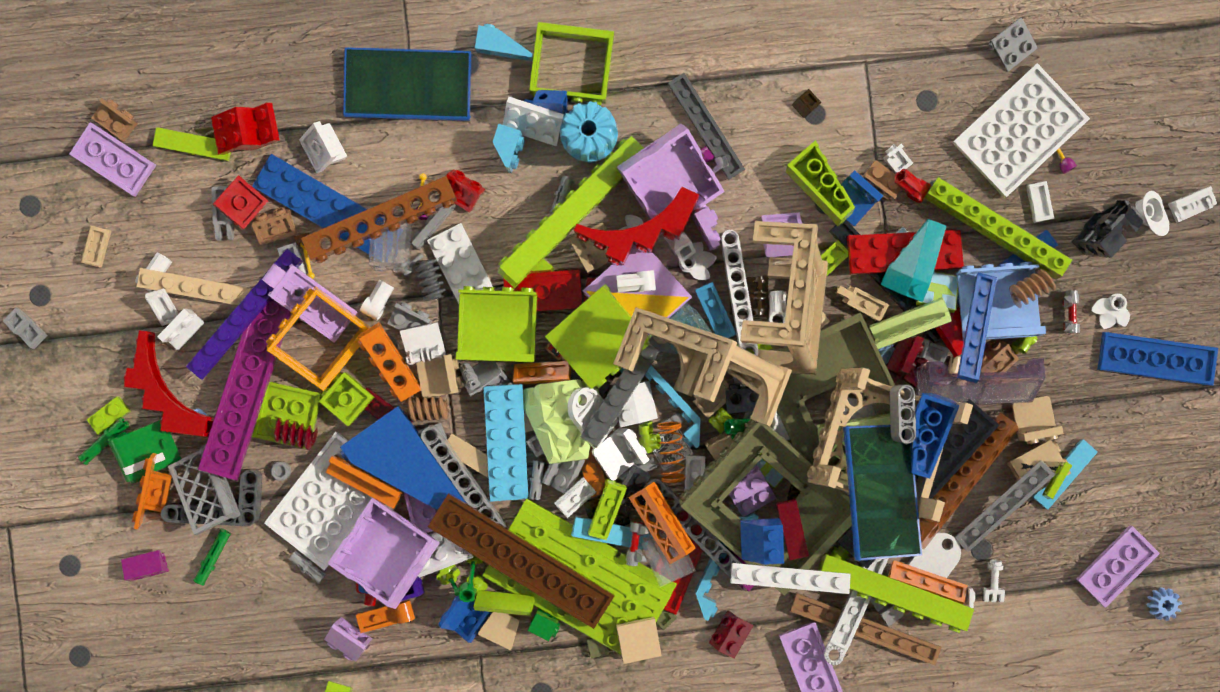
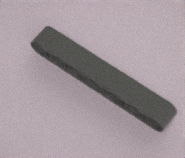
M651 480L647 486L652 482L659 483L664 498L667 499L670 496L674 498L675 504L670 508L685 532L731 579L732 563H743L723 542L689 513L688 519L684 522L681 521L679 513L684 509L680 506V498L661 480ZM696 524L702 528V532L698 536L692 531L693 526ZM709 538L713 539L716 543L715 548L712 550L706 547V541ZM722 553L729 555L730 559L727 564H723L719 559Z

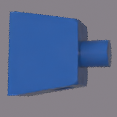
M538 90L533 100L524 99V102L562 113L564 116L568 113L567 91Z

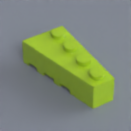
M815 140L787 165L786 173L839 226L852 215L855 206L843 186L839 183L834 170L832 171L827 162L828 160L822 154Z

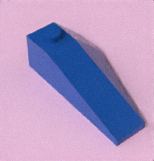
M922 393L915 410L916 437L912 448L911 473L931 478L960 406L952 399L933 393Z

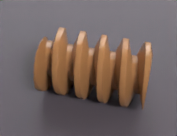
M1039 270L1037 274L1033 273L1030 277L1024 278L1023 281H1018L1016 285H1011L1009 290L1015 305L1018 308H1022L1021 301L1027 305L1029 304L1028 298L1032 301L1036 300L1034 294L1040 298L1042 297L1041 291L1048 294V287L1055 290L1056 286L1047 272Z
M432 396L430 402H428L426 397H424L423 402H420L419 398L416 397L415 403H413L411 398H408V418L410 420L411 417L412 421L416 422L418 417L420 421H424L425 417H427L428 421H431L434 415L438 421L442 415L443 420H447L448 400L446 398V401H443L442 396H439L438 402H436L434 396Z

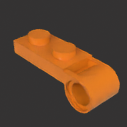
M405 600L401 601L396 609L383 606L357 613L356 619L360 633H365L393 624L412 621L415 619L411 601Z

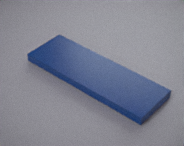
M1102 332L1097 370L1214 386L1218 348Z

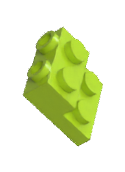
M344 372L343 374L339 373L334 378V384L331 388L328 387L322 392V398L319 402L343 423L350 426L373 400L374 396L362 387V384L348 372Z

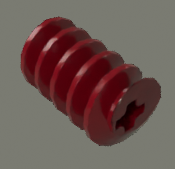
M278 418L274 430L276 442L282 441L283 444L290 442L291 446L297 444L298 448H303L305 445L306 450H310L313 447L318 434V427L312 432L311 425L304 430L303 423L297 428L295 421L289 426V420L282 424L281 418Z

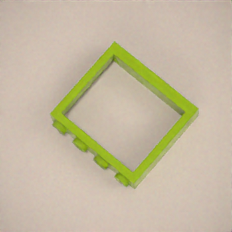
M538 22L529 88L530 94L535 97L538 90H554L537 87L543 35L607 43L601 95L567 91V99H571V102L574 103L592 101L597 102L599 106L602 103L606 104L614 31Z

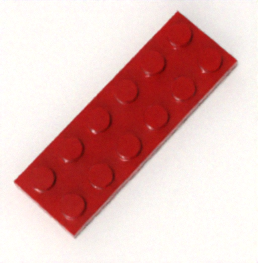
M945 231L934 270L962 269L964 262L961 231ZM917 232L847 236L850 275L886 273L888 266L898 258L902 249L908 246Z

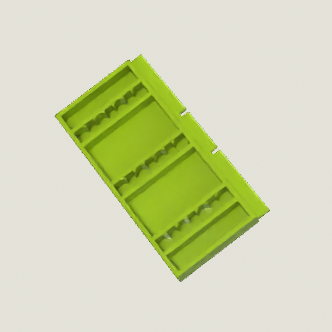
M526 498L509 530L615 595L593 629L490 565L485 570L483 577L513 594L534 596V606L621 655L616 625L654 617L655 622H657L677 583L638 562V566L626 565V555L621 552L619 558L616 557L618 550L604 542L571 536L573 524Z

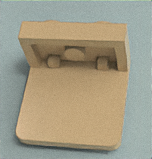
M454 354L444 355L441 359L437 357L431 358V361L426 359L425 362L422 360L417 362L423 398L461 392L460 388H463L462 379L457 374L459 362L454 357Z
M1049 396L1012 403L1014 420L1019 428L1017 432L1018 440L1032 444L1039 442L1038 439L1040 438L1053 440L1058 438L1057 435L1064 434L1062 426L1055 424Z

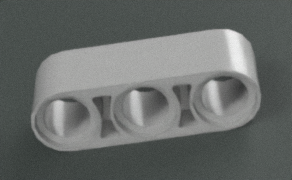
M895 385L890 390L891 437L896 442L907 444L913 442L916 437L915 392L909 385ZM902 389L904 390L903 398H901L900 392ZM902 410L905 411L904 418L901 417ZM902 430H905L904 438L901 437Z

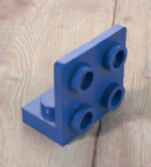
M855 170L841 184L855 206L852 215L846 220L852 226H855L872 206L879 202L883 195Z

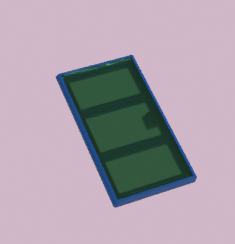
M345 47L344 117L470 121L472 52Z
M891 425L843 427L855 561L922 556L915 474L911 473L912 442L907 444L894 441L891 437ZM905 430L901 432L902 438L905 437Z

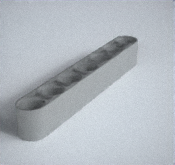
M435 425L427 426L422 431V441L466 503L480 512L483 509H489L492 513L489 518L506 527L503 518L439 428ZM426 431H434L436 438L428 439ZM444 446L447 449V454L440 455L437 452V447ZM456 462L458 469L455 471L450 470L448 463ZM462 477L467 478L469 485L462 486L459 483V479ZM477 493L481 499L474 502L471 500L470 495Z

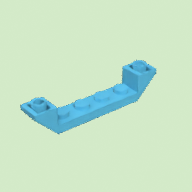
M651 365L645 376L649 381L652 378L657 383L655 387L662 395L665 392L670 397L668 401L675 409L679 407L683 411L681 415L688 423L693 422L683 432L685 436L683 440L690 448L693 445L698 448L700 443V417ZM621 367L619 371L622 373L624 368Z
M751 513L740 517V519L757 520L759 516ZM722 553L719 559H725L727 553ZM711 558L694 590L703 617L707 621L710 617H714L718 608L716 607L715 600L704 595V593L709 592L712 586L710 581L713 575L716 576L720 570V567Z

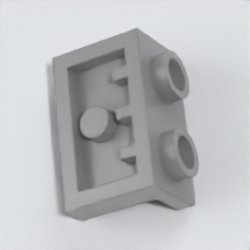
M402 301L401 305L395 303V309L387 324L399 330H406L431 324L433 320L428 318L429 314L421 310L417 313L411 310L413 306Z
M585 460L550 464L545 472L542 483L552 486L565 494L573 487Z

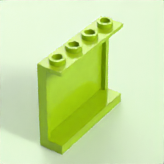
M606 284L545 336L590 389L595 386L597 388L601 387L607 381L605 379L606 376L609 374L613 376L621 369V367L613 363L632 318L611 294V289ZM647 335L642 350L650 344L648 340L652 337L651 335Z
M463 286V290L458 289L460 295L458 352H456V360L535 362L537 292H533L532 288H521V292L509 287H502V291H494V287H483V290H475L474 286Z

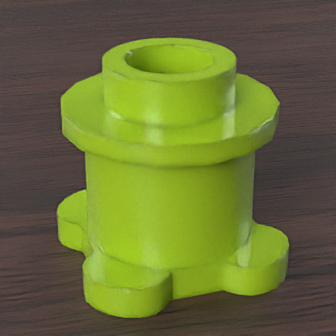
M840 545L838 548L834 546V550L829 555L843 561L850 558L847 556L849 552Z

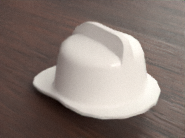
M1149 191L1142 200L1136 202L1135 208L1141 214L1144 225L1149 226L1154 234L1164 236L1169 231V220L1161 197L1158 193Z

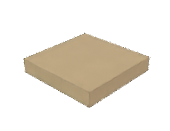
M654 617L616 625L623 664L662 656Z

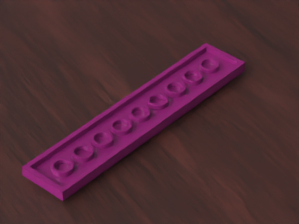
M274 299L269 301L242 333L198 470L238 480L277 357L267 351L266 341L272 334L276 335L280 330L278 328L280 323L285 318L288 320L291 316V311ZM283 338L276 345L279 348L281 347Z

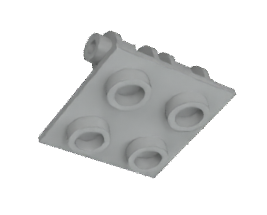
M1022 17L1000 32L988 44L992 51L994 49L997 51L1008 72L1038 48Z
M483 360L473 368L469 363H462L459 367L462 373L461 379L470 396L480 392L483 387L490 382H494L502 375L496 361Z

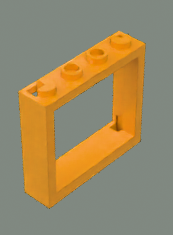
M315 286L313 289L309 288L305 292L302 303L300 305L297 303L290 312L292 315L288 320L285 318L278 326L280 330L276 335L272 334L266 343L268 352L324 391L360 347L358 343L359 334L369 329L370 326ZM316 296L360 328L321 377L276 346Z

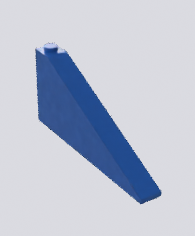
M400 406L340 446L342 450L340 453L346 461L349 460L357 467L436 510L439 509L448 493L466 503L424 444L421 435Z

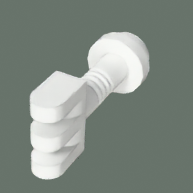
M992 559L987 566L991 570L990 588L983 589V601L989 602V595H991V602H996L998 595L999 602H1004L1005 590L998 588L999 570H1003V564L1000 560Z

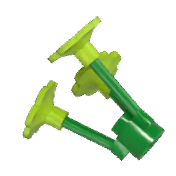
M475 556L466 560L467 563L471 564L470 575L467 578V582L462 583L459 588L455 583L460 575V570L456 568V565L439 570L436 578L442 585L451 583L455 596H459L463 602H473L478 590L485 591L488 588V584L481 575L474 576L475 565L483 562Z

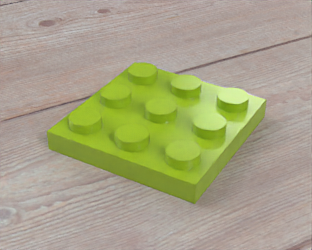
M269 381L252 437L276 442L274 430L278 418L282 419V424L289 420V426L295 421L297 428L303 423L304 430L311 425L312 432H314L322 393Z

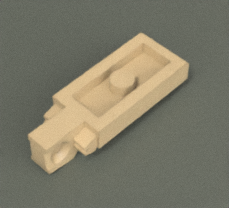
M838 286L835 291L836 294L843 297L842 302L846 303L847 306L878 322H881L889 304L856 287L849 286L846 289Z

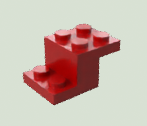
M266 102L254 108L233 107L211 117L218 155H225L235 150H257L280 141L273 103Z

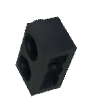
M730 384L729 388H725L727 414L753 411L757 401H752L749 396L754 391L747 386L740 387V384ZM738 393L741 395V399L739 402L734 403L730 400V396Z

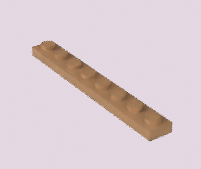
M796 592L790 612L835 628L842 609ZM862 617L855 633L857 637L932 665L936 664L942 648L939 645Z

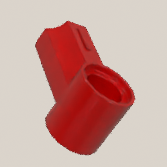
M907 169L897 172L894 177L895 183L907 192V197L918 203H922L931 188L928 182L917 178Z

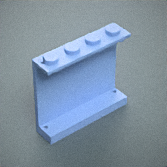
M1032 262L1020 263V266H1013V263L1001 264V267H994L993 264L982 265V268L975 269L974 266H964L957 272L963 341L975 277L978 272L997 277L986 340L1036 337L1046 334L1045 326H1040L1038 296L1034 294L1035 301L1028 298L1029 304L1027 305L1021 301L1022 308H1018L1013 302L1009 290L1011 285H1016L1018 281H1023L1024 278L1030 277L1031 274L1035 273V270L1039 268V264L1032 265Z

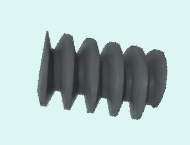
M437 259L416 264L419 266L414 269L415 272H421L416 276L417 279H423L419 283V286L425 287L421 290V293L427 294L423 301H432L445 297L441 294L446 289L439 288L444 282L437 281L442 275L435 273L439 266H433Z

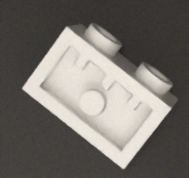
M183 309L157 337L162 342H169L175 349L179 350L204 324V321L191 309Z

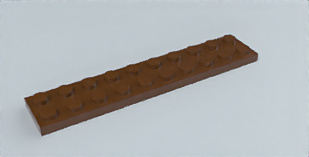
M448 493L428 525V528L593 629L615 596L610 591Z

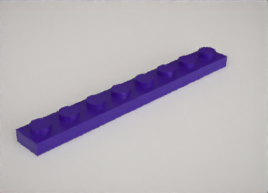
M287 248L274 264L287 272L291 264L298 268L304 261ZM261 278L186 367L203 380L272 298L268 293L272 292L274 288Z

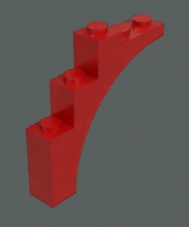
M681 187L674 200L661 213L636 227L605 231L576 224L573 231L577 235L576 238L580 241L587 242L588 240L594 243V247L602 251L607 249L606 258H609L608 262L616 266L619 264L624 265L633 245L643 253L647 251L652 253L661 232L664 233V237L670 240H679L699 200V194Z
M139 330L136 338V354L133 358L134 368H126L124 387L145 389L142 397V409L163 411V416L160 420L161 431L209 437L215 417L203 415L188 408L174 396L163 380L157 364L155 351L156 333Z

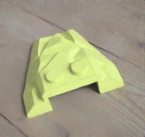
M577 379L538 384L535 387L523 390L524 411L549 464L588 459L591 445L580 438L582 433L572 422L568 414V400L571 394L578 388H590L584 381ZM597 386L592 388L599 393V388H597ZM581 396L578 397L579 405L582 403Z

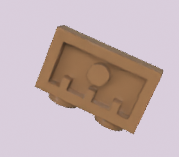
M100 98L99 101L102 104L91 118L125 142L138 123L133 120L134 116L128 111H120L117 108L119 105L110 98L107 101Z
M874 160L862 176L883 195L882 199L885 201L895 200L897 194L902 189L895 183L894 177L896 174L877 160Z
M280 207L269 214L260 213L255 216L252 222V227L260 245L297 234L290 208Z
M996 339L984 350L980 374L987 383L992 385L1019 358L1008 343Z

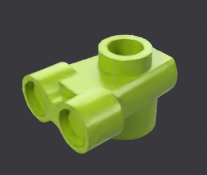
M1020 337L1010 347L1015 354H1026L1030 346L1038 338Z
M652 421L642 422L638 426L639 434L641 435L639 437V444L645 448L647 453H652L655 449H660L661 444L658 443L661 442L659 434H653Z

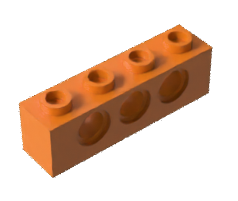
M380 322L359 334L358 343L363 351L367 350L370 355L368 358L371 364L379 368L381 379L384 383H389L391 386L389 390L395 399L398 397L402 402L421 391L419 382ZM381 344L384 348L381 351H376L373 349V346ZM385 360H392L394 364L387 367L383 362ZM400 375L404 378V380L402 382H396L394 381V377Z

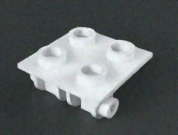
M438 322L400 331L407 355L406 360L409 365L417 364L421 360L425 362L426 359L431 361V358L440 357L441 359L442 356L447 355Z

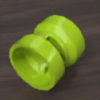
M721 407L717 411L716 416L711 417L708 422L722 434L725 431V421L733 418Z

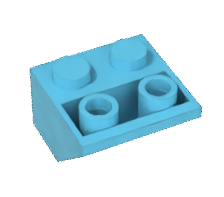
M498 124L493 144L507 171L512 173L513 169L518 167V152L523 150L525 140L520 130Z

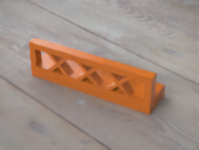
M337 455L331 456L329 460L330 465L326 470L327 474L393 509L396 507L403 491Z
M655 482L629 497L669 564L685 557L695 549V546ZM642 495L646 501L645 506L641 505L636 497ZM649 513L654 514L656 523L649 519ZM659 529L666 533V539L660 537ZM669 547H674L679 555L673 557Z
M895 560L892 561L887 577L962 605L964 604L968 585Z

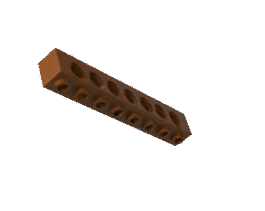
M444 176L301 238L310 260L322 263L328 260L330 255L345 253L346 248L351 246L354 248L364 244L365 240L370 238L372 240L382 236L383 232L388 230L390 232L396 231L400 228V225L406 222L407 224H412L418 221L420 216L433 215L436 213V209L441 207L444 209L454 205L457 199L447 176ZM436 193L440 195L438 201H430V196L432 194ZM415 201L422 203L418 210L412 209V204ZM397 209H402L404 211L403 215L399 218L394 217V212ZM385 217V223L383 225H376L377 218ZM360 225H367L366 232L358 233ZM348 232L349 238L346 241H341L340 235ZM325 240H330V247L323 249L322 243Z
M1001 412L995 419L999 424L996 430L932 498L945 502L940 521L919 518L922 549L927 547L1019 431L1017 423ZM908 528L904 534L910 539Z

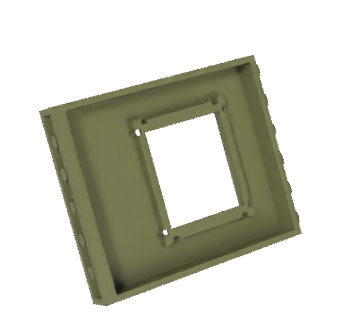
M861 313L820 331L816 375L791 373L777 408V412L793 446L812 463L814 462V450L819 445V437L815 424L804 403L805 400L837 385L836 376L838 372L846 368L870 370L868 378L892 387L895 386ZM788 346L778 350L783 352H790ZM872 404L877 415L890 413L889 404ZM902 410L901 417L904 418L905 411ZM891 433L881 434L888 440L891 439ZM863 434L861 438L870 443L876 434ZM852 437V443L855 441L857 437ZM878 437L873 446L882 451L888 442ZM859 439L853 449L862 454L868 445ZM842 444L843 452L845 454V446ZM891 444L884 452L889 457L898 455L897 449ZM870 448L864 457L869 460H875L879 453ZM853 452L854 463L860 456ZM833 456L829 459L828 465L836 466L840 459Z
M750 419L746 424L747 428L742 433L739 432L733 438L734 442L729 447L726 446L720 452V457L707 466V471L703 476L699 475L694 480L691 489H687L681 494L680 506L742 559L741 519L726 507L722 501L763 458L801 491L795 499L797 500L809 556L789 560L783 535L784 564L764 565L746 560L743 561L748 565L809 570L852 525L849 495L845 491L809 483L807 474L813 463L771 426ZM858 504V511H864V509ZM775 587L784 596L791 590L790 588Z

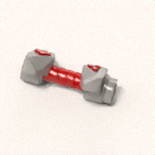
M1066 291L1063 305L1064 308L1068 307L1069 317L1063 323L1066 333H1080V324H1077L1076 304L1079 303L1078 291Z
M632 521L630 525L632 540L630 549H628L626 554V565L638 566V562H647L642 554V550L638 548L639 537L648 534L650 531L644 523Z

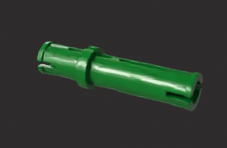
M120 417L114 425L106 428L104 434L78 456L81 462L85 460L83 464L88 465L91 460L109 445L107 440L114 435L122 433L130 426L127 421L123 422L125 419Z
M220 528L208 554L200 563L201 567L193 579L195 583L202 586L205 585L211 571H214L216 568L215 563L231 536V532Z

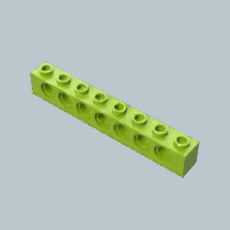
M939 177L925 196V199L1026 262H1032V265L1039 264L1037 269L1044 270L1055 280L1063 276L1072 262V259Z

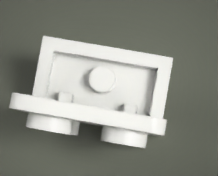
M618 428L598 448L592 450V454L610 480H616L635 463L645 464L649 461L645 448L636 440L637 436L631 429Z

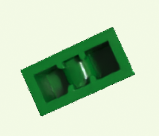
M538 608L528 631L549 642L551 637L555 638L560 628L559 619Z

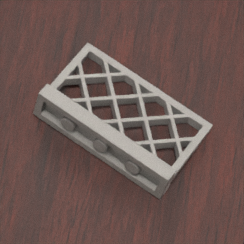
M206 444L199 447V451L168 466L194 535H198L230 518L235 519L241 515L226 477L204 472L193 467L195 459L200 456L202 457ZM182 465L186 466L183 477L178 476L175 469ZM191 468L199 471L195 481L187 479ZM203 472L209 475L207 485L199 483ZM186 481L193 483L189 494L183 491ZM198 485L205 487L201 498L194 496ZM210 489L216 493L213 503L205 500ZM192 498L200 500L196 512L191 510L189 506ZM204 502L212 505L208 516L200 513ZM216 506L220 507L224 514L217 519L212 517ZM199 515L206 517L204 526L200 528L196 525Z

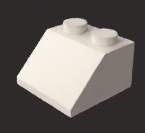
M649 381L639 383L618 415L620 427L658 418Z

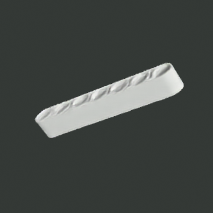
M727 230L722 235L721 246L738 346L744 350L751 348L754 351V355L757 356V344L742 343L740 341L743 320L739 319L737 313L741 310L746 311L748 318L744 320L753 321L739 236L735 231ZM727 236H732L735 242L727 244L724 239ZM736 255L738 261L731 263L728 260V256ZM738 273L742 279L735 282L731 279V275ZM742 292L745 298L738 301L735 299L734 294Z

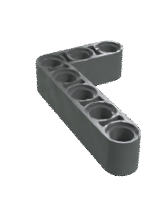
M250 469L241 474L239 506H237L241 515L233 520L228 519L218 525L250 526L259 521L262 496V474L259 470ZM249 473L255 476L254 483L249 482ZM248 492H250V493L253 494V496H254V501H253V502L248 501V499H247V494H248ZM173 503L163 507L161 517L164 521L170 523H189L182 503ZM190 504V509L196 512L198 504ZM203 504L200 513L208 516L207 513L212 505ZM217 506L214 511L215 519L224 515L222 509ZM171 508L176 511L175 517H172L169 513ZM247 512L252 513V521L246 519ZM199 515L196 524H204L206 517Z

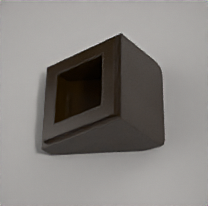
M808 89L797 98L792 106L803 118H806L822 102Z

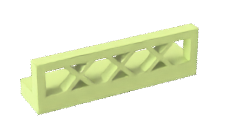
M942 297L881 322L870 325V329L875 338V344L880 349L951 322V316Z

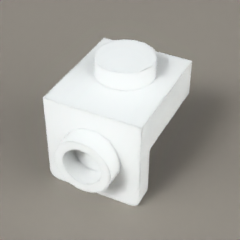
M895 144L885 151L887 155L883 157L895 174L913 164L902 148L904 146L902 144L898 147Z

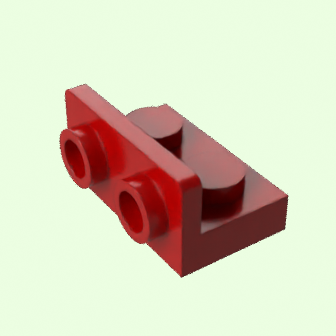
M453 169L446 176L457 199L454 203L470 213L480 195L484 193L485 188L479 182L467 178L462 171Z

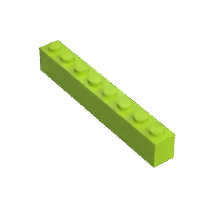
M829 555L822 556L817 571L850 574V590L856 591V596L867 600L868 597L875 598V603L886 606L887 603L894 605L893 609L902 613H905V610L910 611L915 618L921 620L924 617L931 619L930 623L937 626H942V624L948 625V630L960 633L961 630L968 631L974 612L973 608Z

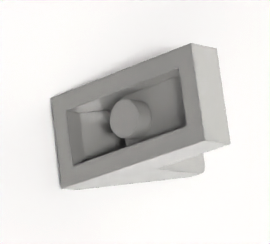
M871 597L870 602L888 627L904 616L902 612L893 609L894 605L888 603L886 606L875 603L876 599Z

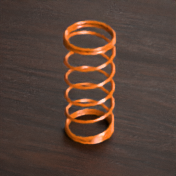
M680 422L657 424V428L661 430L674 429L658 432V434L667 433L681 436L676 440L658 443L681 446L680 449L659 453L660 455L676 454L682 456L681 459L660 463L661 465L676 464L683 466L678 471L661 473V475H666L661 478V481L664 483H678L686 479L685 475L678 473L685 466L676 463L684 458L682 454L675 453L683 448L682 444L675 442L682 438L681 434L674 432L682 427Z

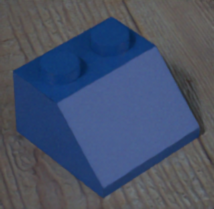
M779 518L740 520L742 560L764 565L784 564L783 524Z

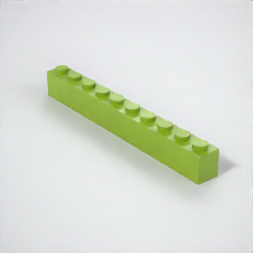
M632 136L627 140L623 139L617 145L618 149L604 158L605 162L602 165L598 164L591 171L592 175L589 178L585 177L581 180L576 191L571 190L568 193L563 204L558 203L552 210L553 214L549 218L545 216L540 221V227L536 231L532 229L525 238L527 240L523 244L519 242L513 248V254L509 258L505 256L499 262L498 273L509 284L516 288L575 228L576 224H579L624 179L617 166L644 149Z

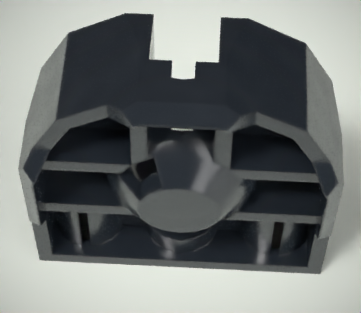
M1117 200L1116 204L1109 206L1101 213H1095L1085 223L1083 230L1072 240V243L1084 255L1112 258L1127 242V239L1121 232L1124 229L1127 232H1137L1143 223V218L1129 200Z

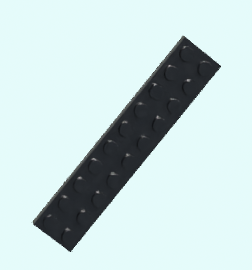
M970 399L966 402L973 405L968 424H952L946 438L930 491V499L939 492L999 426L995 420ZM904 472L889 487L896 489V485L905 484ZM915 474V482L917 484L919 475ZM875 501L867 511L898 508ZM908 516L859 519L862 552L885 550L908 525ZM851 527L838 543L855 557ZM876 559L861 560L859 562L868 569Z

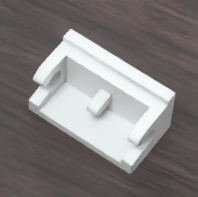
M1210 186L1175 200L1168 205L1176 223L1213 208L1217 201Z

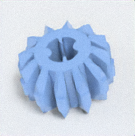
M1160 587L1159 591L1152 590L1153 597L1147 596L1151 600L1150 603L1146 604L1147 607L1151 608L1149 613L1155 615L1156 619L1161 620L1163 618V620L1169 621L1170 617L1176 618L1175 612H1181L1178 606L1183 603L1178 600L1180 596L1173 593L1172 589Z

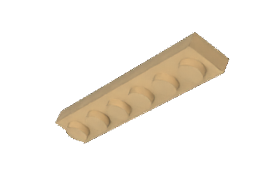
M140 268L137 287L156 291L164 288L167 293L232 305H239L252 290L251 288Z

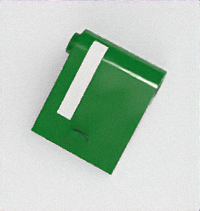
M160 420L129 433H119L107 440L125 481L131 482V484L141 481L142 476H145L144 462L146 458H150L152 453L157 454L153 471L161 470L182 459L171 433L161 431Z

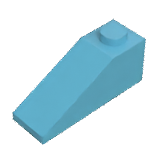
M478 25L475 43L477 53L533 62V54L498 28H495L494 25Z

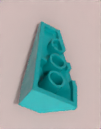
M927 219L913 236V240L906 248L902 249L898 258L888 266L881 285L923 302L932 280L946 225Z

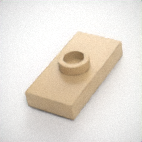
M90 226L81 263L102 268L111 235L110 230Z

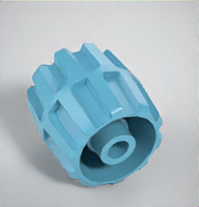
M590 101L588 104L583 105L578 103L573 106L569 113L565 114L560 129L561 142L564 149L575 160L588 162V164L595 163L608 156L615 147L618 138L616 121L611 112L606 107L599 106L597 102ZM588 132L593 133V135L587 136L585 134Z

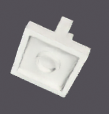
M320 121L313 123L299 139L316 173L324 171L330 164L347 158L330 123L321 125Z

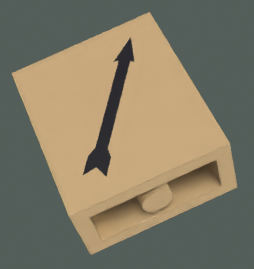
M1046 440L1006 463L1018 481L1040 460L1054 473L1061 462L1068 461L1061 457L1059 453L1061 450L1055 441ZM1049 481L1046 484H1044L1037 492L1046 488Z

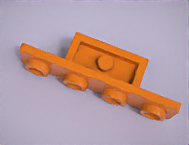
M152 453L150 458H146L143 469L146 470L145 476H142L139 486L142 487V492L138 494L136 499V505H139L138 511L134 512L132 522H135L134 529L136 530L139 529L143 522L145 509L161 512L167 504L172 475L153 471L156 453Z

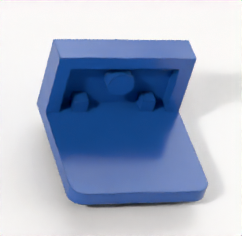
M456 596L448 611L441 616L438 626L442 629L455 631L464 640L471 643L492 612L474 610L475 600L473 602H463L459 596Z

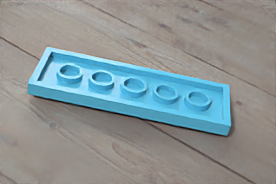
M522 384L485 386L483 390L490 502L528 499Z

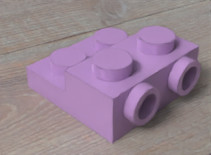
M704 204L696 209L692 219L709 250L712 251L720 245L719 241L721 240L717 231H712L717 225L718 217L713 209L710 210Z
M758 465L753 467L729 493L743 517L777 499Z

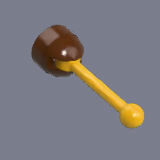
M310 234L295 235L296 244L303 248L308 270L307 275L314 279L315 275L311 270L309 256L301 238Z

